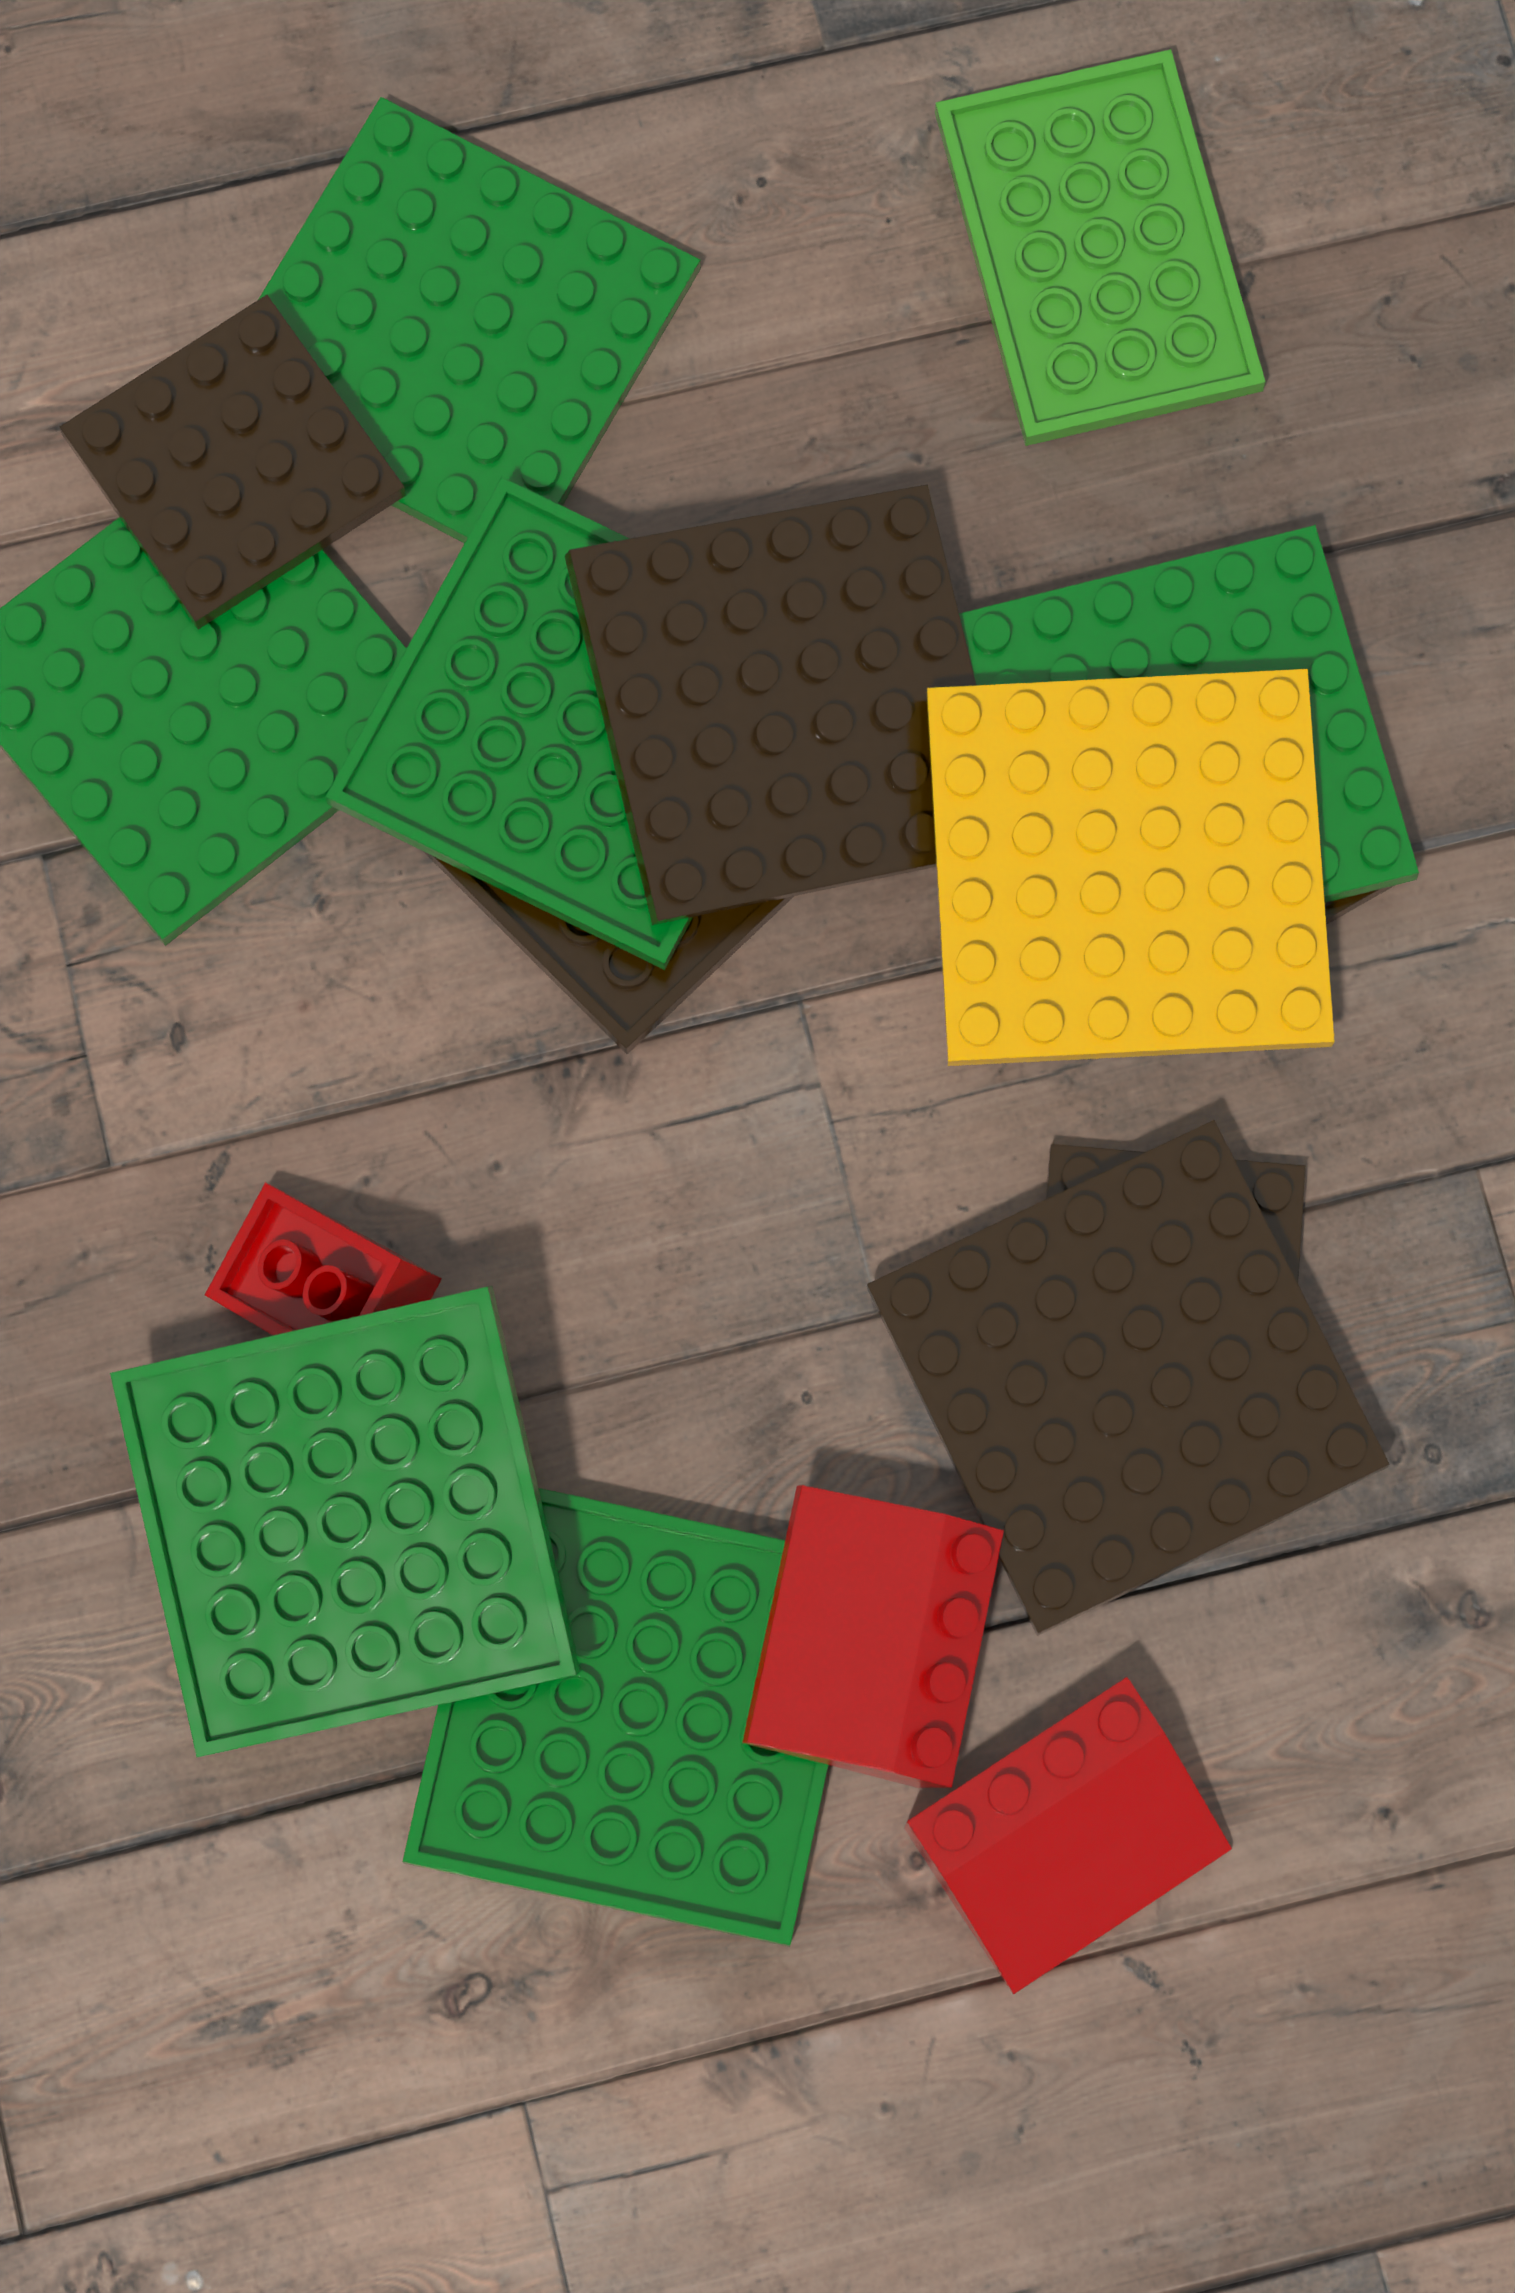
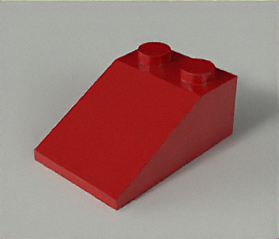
M265 1182L210 1283L205 1296L274 1336L431 1300L442 1278Z

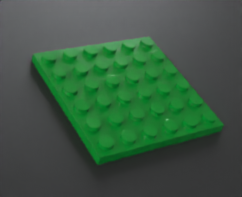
M380 97L259 299L265 295L269 296L404 485L406 496L391 506L465 543L501 476L563 506L700 272L701 260Z
M501 476L325 796L328 805L665 970L693 917L652 925L565 561V554L571 549L630 538Z
M119 517L0 608V747L166 946L339 811L327 804L325 796L407 648L323 550L198 630Z
M1316 525L959 613L976 685L1308 669L1324 902L1327 903L1417 880L1419 870Z
M493 1286L110 1373L196 1757L574 1676L580 1672Z
M539 1488L580 1672L574 1676L438 1705L402 1862L417 1867L790 1947L828 1765L742 1743L785 1540Z

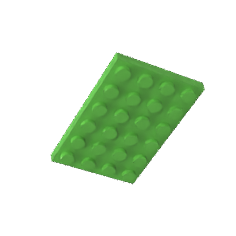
M1171 49L936 102V120L1025 446L1263 392L1266 383Z

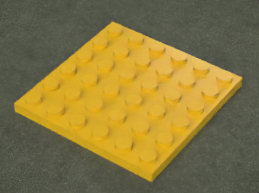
M1308 669L927 688L948 1066L1333 1046L1334 1028Z

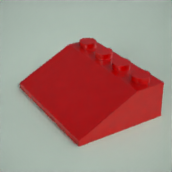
M804 1485L797 1486L742 1743L916 1788H952L1004 1530L948 1514Z
M1128 1677L1122 1679L908 1820L904 1827L1013 1995L1232 1850L1165 1732Z

